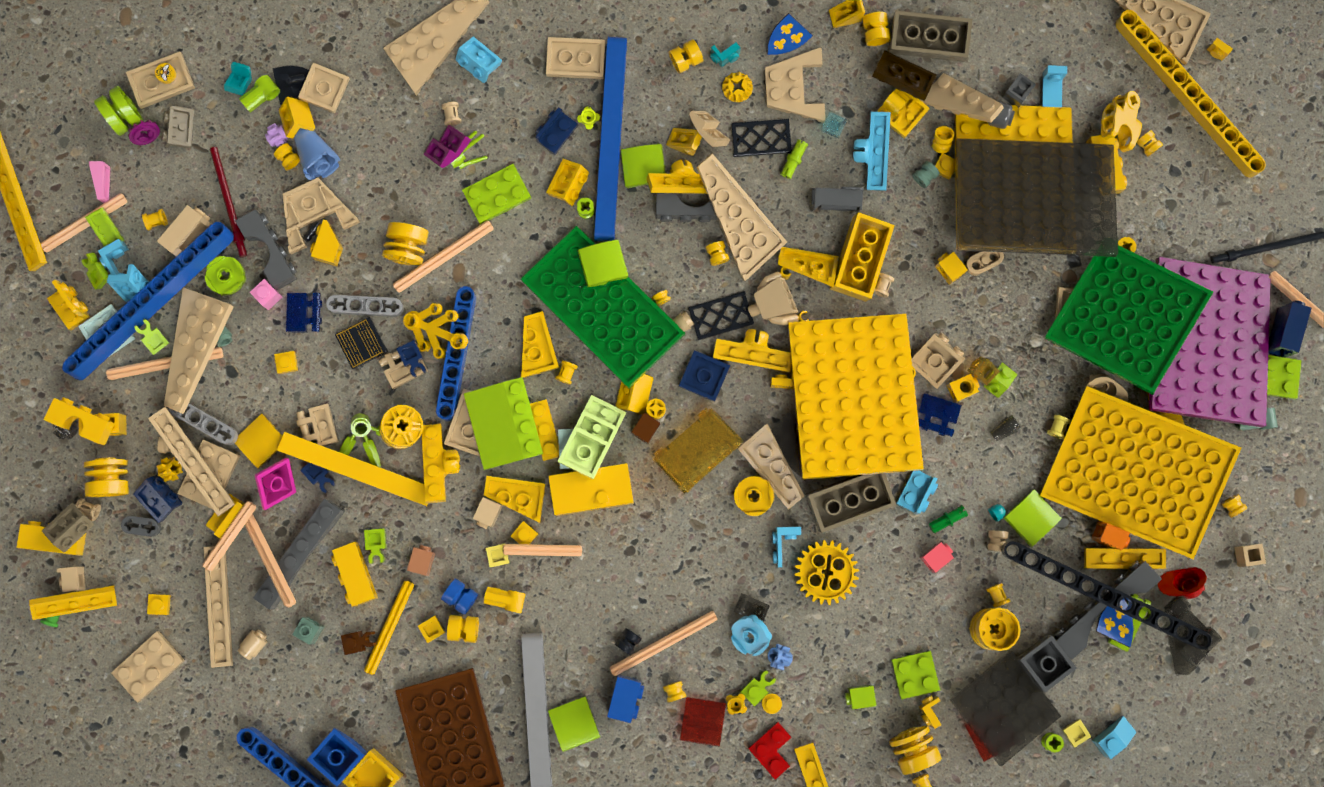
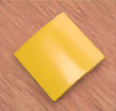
M261 413L238 435L235 444L255 467L259 469L277 452L283 435Z

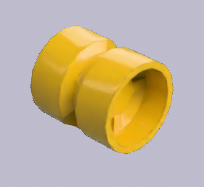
M873 12L863 16V27L867 31L865 32L867 46H880L891 41L890 30L886 28L889 24L886 12Z
M694 39L684 43L682 48L678 46L668 52L679 74L688 70L690 65L696 66L704 62L702 53Z
M450 615L447 627V641L459 642L463 639L464 642L476 643L479 617L467 616L463 619L460 615Z

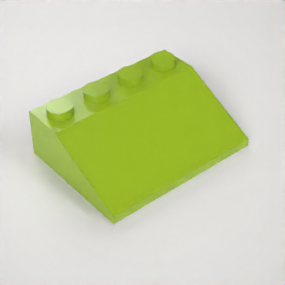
M523 377L464 393L483 470L543 454Z

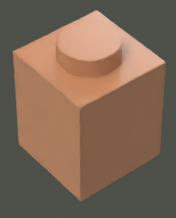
M420 545L419 548L414 547L407 571L429 576L435 553L431 552V548Z

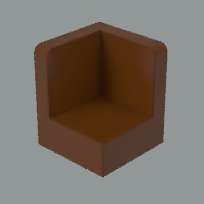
M644 413L631 433L644 443L649 444L660 426V422Z

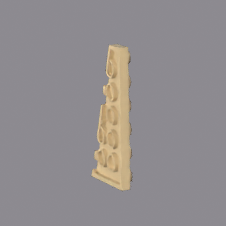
M454 0L383 48L416 96L425 82H428L436 68L442 64L457 45V41L462 35L464 36L471 23L478 18L489 4V0Z
M1114 0L1125 11L1132 10L1136 12L1171 54L1184 66L1188 63L1211 14L1183 0Z
M710 154L697 166V170L742 280L746 281L780 250L787 241L713 154Z
M183 287L165 394V407L184 414L234 306Z

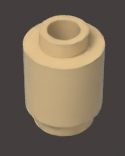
M259 629L257 631L251 630L239 645L238 652L248 660H251L253 657L255 658L268 643L266 640L267 635Z

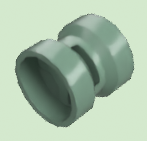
M926 161L922 165V169L916 170L912 176L921 187L927 188L930 185V181L936 179L940 173L931 162Z

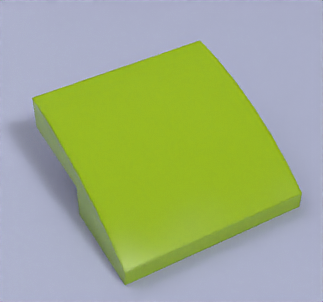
M661 144L621 149L626 188L648 185V173L666 174Z
M619 240L603 242L578 250L587 287L605 285L609 281L626 279L628 277Z
M1035 489L1004 517L1030 547H1033L1062 519Z
M586 696L548 710L563 752L601 738Z

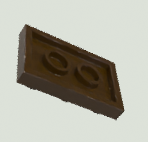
M884 51L872 77L880 82L887 83L897 90L904 91L925 101L937 74L888 51Z

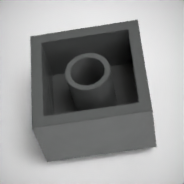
M1045 635L1015 658L1037 689L1044 693L1077 669L1052 635Z

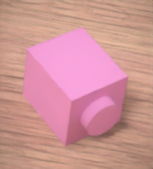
M265 279L250 291L254 298L267 310L271 309L282 298L281 294Z

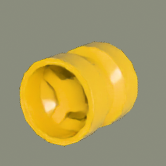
M940 126L936 128L932 141L934 151L943 154L950 151L954 138V131L950 127Z
M1152 130L1136 142L1139 147L1144 149L1147 157L1163 146L1162 142L1155 138Z
M289 143L281 145L274 152L275 158L282 162V166L286 171L293 169L300 163L299 155L292 151L293 148Z
M724 241L714 242L706 246L707 253L711 257V266L720 265L730 260L729 255L725 252L726 246Z

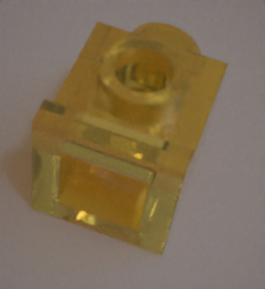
M981 356L975 359L967 370L977 381L986 386L1000 372L988 358Z

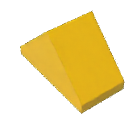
M846 0L829 9L833 28L862 22L865 14L862 0Z

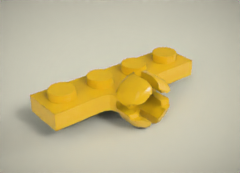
M681 159L675 161L671 166V174L648 173L647 176L651 193L707 194L700 175L694 171L691 162L688 160H684L686 166H684Z
M748 329L745 339L741 343L716 339L713 358L785 372L791 371V352L769 348L767 345L769 335L765 331L759 332L758 342L754 341L755 329Z
M441 424L423 425L422 450L426 504L446 502L445 477L448 474L460 471V456L457 450L443 449Z

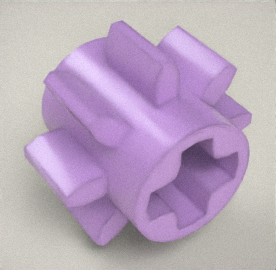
M274 123L267 127L268 131L265 137L272 147L275 145L280 147L287 143L288 137L285 135L283 125L279 126Z

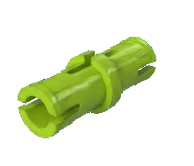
M797 139L791 154L787 156L788 160L780 173L781 176L785 178L787 176V179L792 178L797 165L801 164V158L808 147L806 142L803 141L801 143V140Z

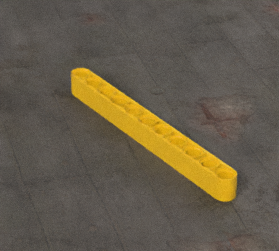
M1132 10L1124 11L1115 23L1120 34L1243 175L1251 178L1262 172L1266 164L1261 155L1137 13ZM1123 19L1129 20L1130 24H1126ZM1136 33L1141 34L1143 39L1138 38ZM1148 47L1153 48L1155 53H1151ZM1161 62H1165L1168 68L1163 67ZM1174 76H1177L1180 82L1175 81ZM1186 91H1190L1193 97H1190ZM1199 105L1205 108V112L1199 108ZM1212 119L1217 121L1218 126L1212 123ZM1225 134L1230 136L1231 141L1225 138ZM1238 149H1241L1244 155H1240ZM1251 163L1256 166V170L1251 168Z

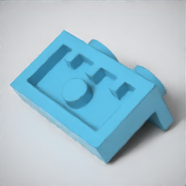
M474 36L458 48L455 59L460 66L467 69L482 83H485L488 75L502 63V59Z
M133 264L128 265L127 274L118 273L117 275H108L107 283L125 302L131 300L149 283Z
M912 471L896 504L917 515L921 511L925 512L929 505L927 501L929 495H933L938 487V484H936L938 478L931 477L921 471Z

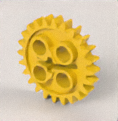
M823 540L822 546L818 542H814V549L808 545V553L801 551L804 558H797L801 564L794 566L799 569V572L795 573L794 576H798L800 579L795 583L803 585L799 591L806 590V598L812 595V602L819 598V604L822 605L824 600H826L827 604L831 605V599H833L837 604L839 603L838 597L845 600L844 593L852 594L849 588H856L853 580H859V578L854 576V573L858 572L859 569H855L853 566L858 562L851 561L854 554H846L849 548L841 550V543L835 547L833 540L829 545ZM816 555H820L824 559L820 567L816 566L813 562ZM828 555H831V561L828 567V571L831 572V575L827 576L825 590H822V584L825 578V574L822 573V570L826 569ZM835 559H840L843 562L841 570H836L833 567ZM812 575H817L820 578V583L817 586H813L810 583ZM834 578L840 583L837 590H833L829 586L830 581Z

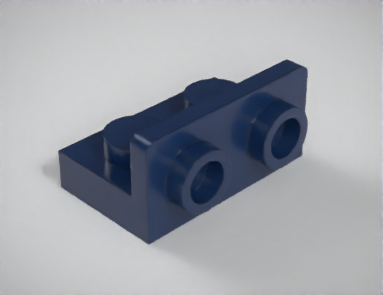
M560 107L548 115L546 124L544 126L541 125L535 133L537 143L554 155L557 154L578 127V123L564 114Z
M158 475L145 479L133 493L158 523L163 522L173 509L183 504L178 495Z

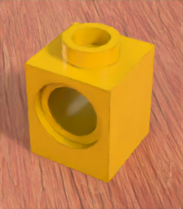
M947 252L937 259L939 263L935 266L949 285L968 271L955 252H952L950 255Z
M971 374L946 385L954 403L978 393V388L980 387L977 379L972 377ZM961 383L968 385L969 391L967 393L961 391Z

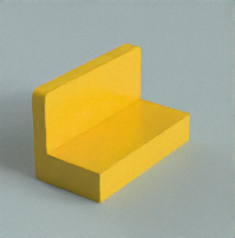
M286 97L279 108L286 137L293 139L300 128L314 131L315 125L308 103Z
M644 374L630 389L621 382L615 407L643 415L646 412L653 377Z
M229 494L235 505L220 516L214 513L206 524L209 529L215 532L214 535L218 538L222 537L244 505L242 501L232 494Z

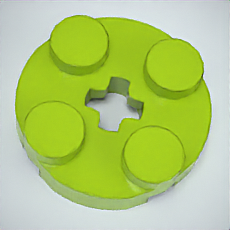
M219 256L207 265L205 282L215 293L222 296L232 295L239 291L246 282L244 267L235 258ZM223 271L230 273L227 280H221Z

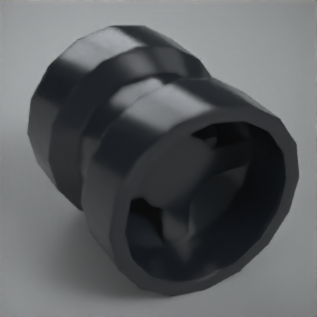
M625 628L622 632L623 636L614 645L631 656L634 646L639 644L642 638Z

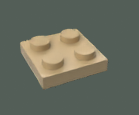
M313 63L298 98L335 114L350 78Z

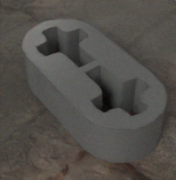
M127 516L122 520L121 528L128 534L153 537L160 533L161 524L155 519ZM133 522L139 524V527H132L130 531V527L127 524ZM152 522L155 530H151L150 533L149 529H143L144 525H151Z

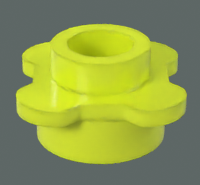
M585 107L581 115L577 117V121L583 123L586 129L589 130L593 128L596 121L600 120V115L595 113L591 107Z

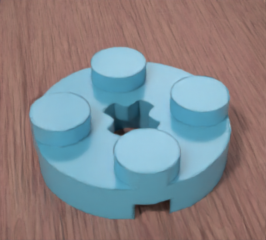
M756 615L741 617L731 628L733 645L745 655L747 653L753 654L752 656L762 654L772 639V634L767 626ZM751 633L754 636V639H749L747 635Z

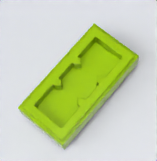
M103 207L85 217L104 247L117 239L125 241Z

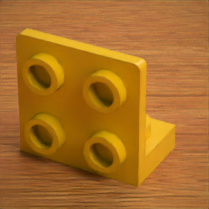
M53 280L52 283L57 292L48 297L47 300L67 329L72 331L90 318L87 313L89 309L84 302L77 299L78 293L71 285L67 286L65 282L61 283Z

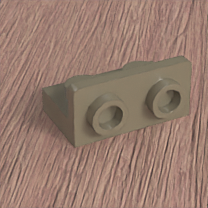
M170 106L167 111H164L163 122L166 123V129L162 131L161 140L165 142L164 147L191 148L194 109Z
M72 502L42 532L53 545L62 552H66L94 526V523Z

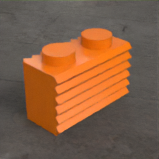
M1098 521L1091 538L1107 547L1123 550L1129 545L1130 532L1109 523Z

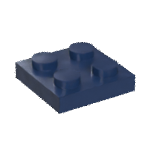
M694 350L679 387L715 402L730 365Z

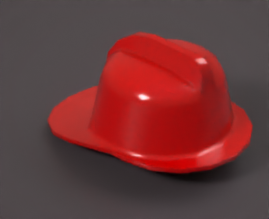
M1198 567L1172 570L1161 575L1162 580L1157 585L1159 590L1167 596H1182L1186 599H1194L1205 590L1207 576L1205 571Z

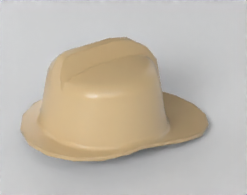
M1090 375V380L1086 386L1128 402V393L1125 388L1109 375Z

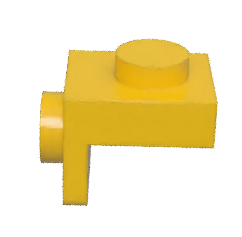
M930 695L921 701L923 704L919 708L924 714L921 716L924 723L936 729L941 726V723L931 707L941 700L937 696L932 697Z

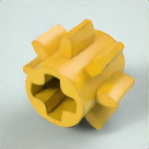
M175 457L161 459L162 464L156 466L158 468V476L164 478V482L178 480V474L183 473L182 466L179 461L175 460Z

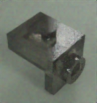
M741 593L734 612L743 616L756 615L764 622L770 605Z

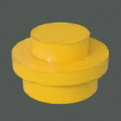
M767 694L762 700V707L765 712L775 714L780 711L782 700L776 694Z

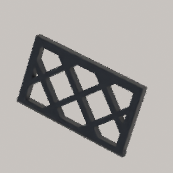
M789 119L731 124L733 157L792 152ZM776 124H785L786 130L781 134L773 127ZM765 125L768 129L762 136L753 129L755 126ZM736 127H746L748 129L742 137L736 133ZM770 130L779 136L773 145L764 138ZM750 132L759 138L753 146L744 140ZM781 139L787 143V149L778 150L775 146ZM761 141L770 147L766 151H757L755 149ZM741 142L750 149L748 152L738 153L737 147Z
M745 291L688 307L698 341L754 325L753 318L748 310L749 305ZM742 296L743 304L741 308L730 303L732 299ZM720 302L726 304L721 313L711 309L713 304ZM728 306L738 310L734 320L724 316ZM699 308L706 309L702 319L696 317L693 310ZM709 311L719 316L714 326L704 321ZM741 312L747 315L749 322L742 324L736 321ZM721 318L732 323L728 328L721 330L717 328ZM704 324L712 330L710 333L701 335L699 328Z

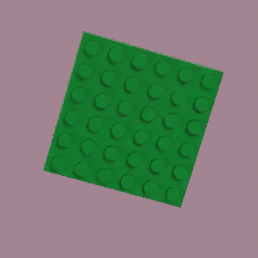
M1104 238L1046 334L1045 339L1154 395L1212 297L1213 291Z

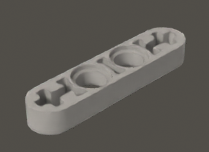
M332 295L326 302L328 310L335 314L396 317L401 315L404 310V306L399 299L388 297ZM335 300H337L341 304H345V300H347V310H345L344 306H337V309H335L333 306H331V304L335 303ZM354 300H358L361 303L360 308L356 311L350 308ZM373 301L380 303L378 311L373 312L370 310V304ZM383 302H386L385 304L387 306H393V304L396 302V305L399 306V309H396L395 312H393L392 309L385 308L386 312H383Z
M190 403L186 408L188 410L186 414L169 409L172 415L223 444L232 445L238 439V433L235 429ZM194 412L200 414L197 422L191 421V415ZM214 421L216 428L214 431L209 432L207 424ZM220 431L230 433L231 439H226L224 435L220 434Z

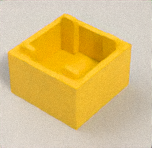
M373 748L343 780V783L347 787H394L403 774Z

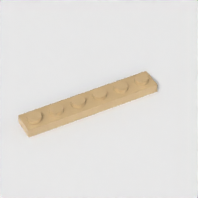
M167 407L162 408L149 417V421L217 516L235 505L234 501Z
M215 546L204 547V561ZM225 552L213 571L205 569L211 668L233 666Z

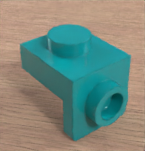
M735 42L720 53L715 45H713L710 49V57L715 64L719 63L723 67L729 62H735L740 57L741 47Z
M232 62V72L224 84V90L243 96L252 81L251 68L245 64Z

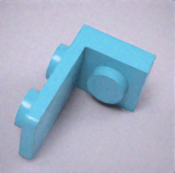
M1048 65L1043 71V107H1062V80L1067 75V66Z
M120 239L98 250L101 255L99 258L100 262L105 268L108 267L110 271L108 275H117L119 273L112 259L120 258L124 255L125 251L129 250Z
M777 527L776 532H772L773 544H776V552H773V564H777V568H782L781 536H785V540L797 539V536L801 535V527Z

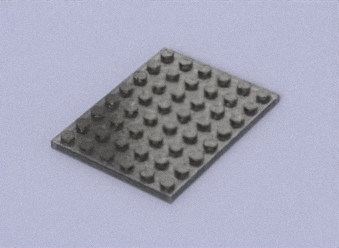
M957 138V250L1116 257L1118 255L1114 145Z

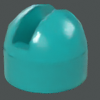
M999 504L993 505L988 509L991 517L996 522L1003 519L1006 513L1005 508Z

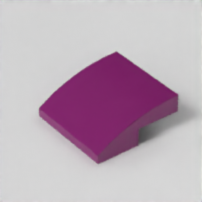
M448 125L440 140L438 141L433 138L423 155L441 168H444L459 157L472 139Z

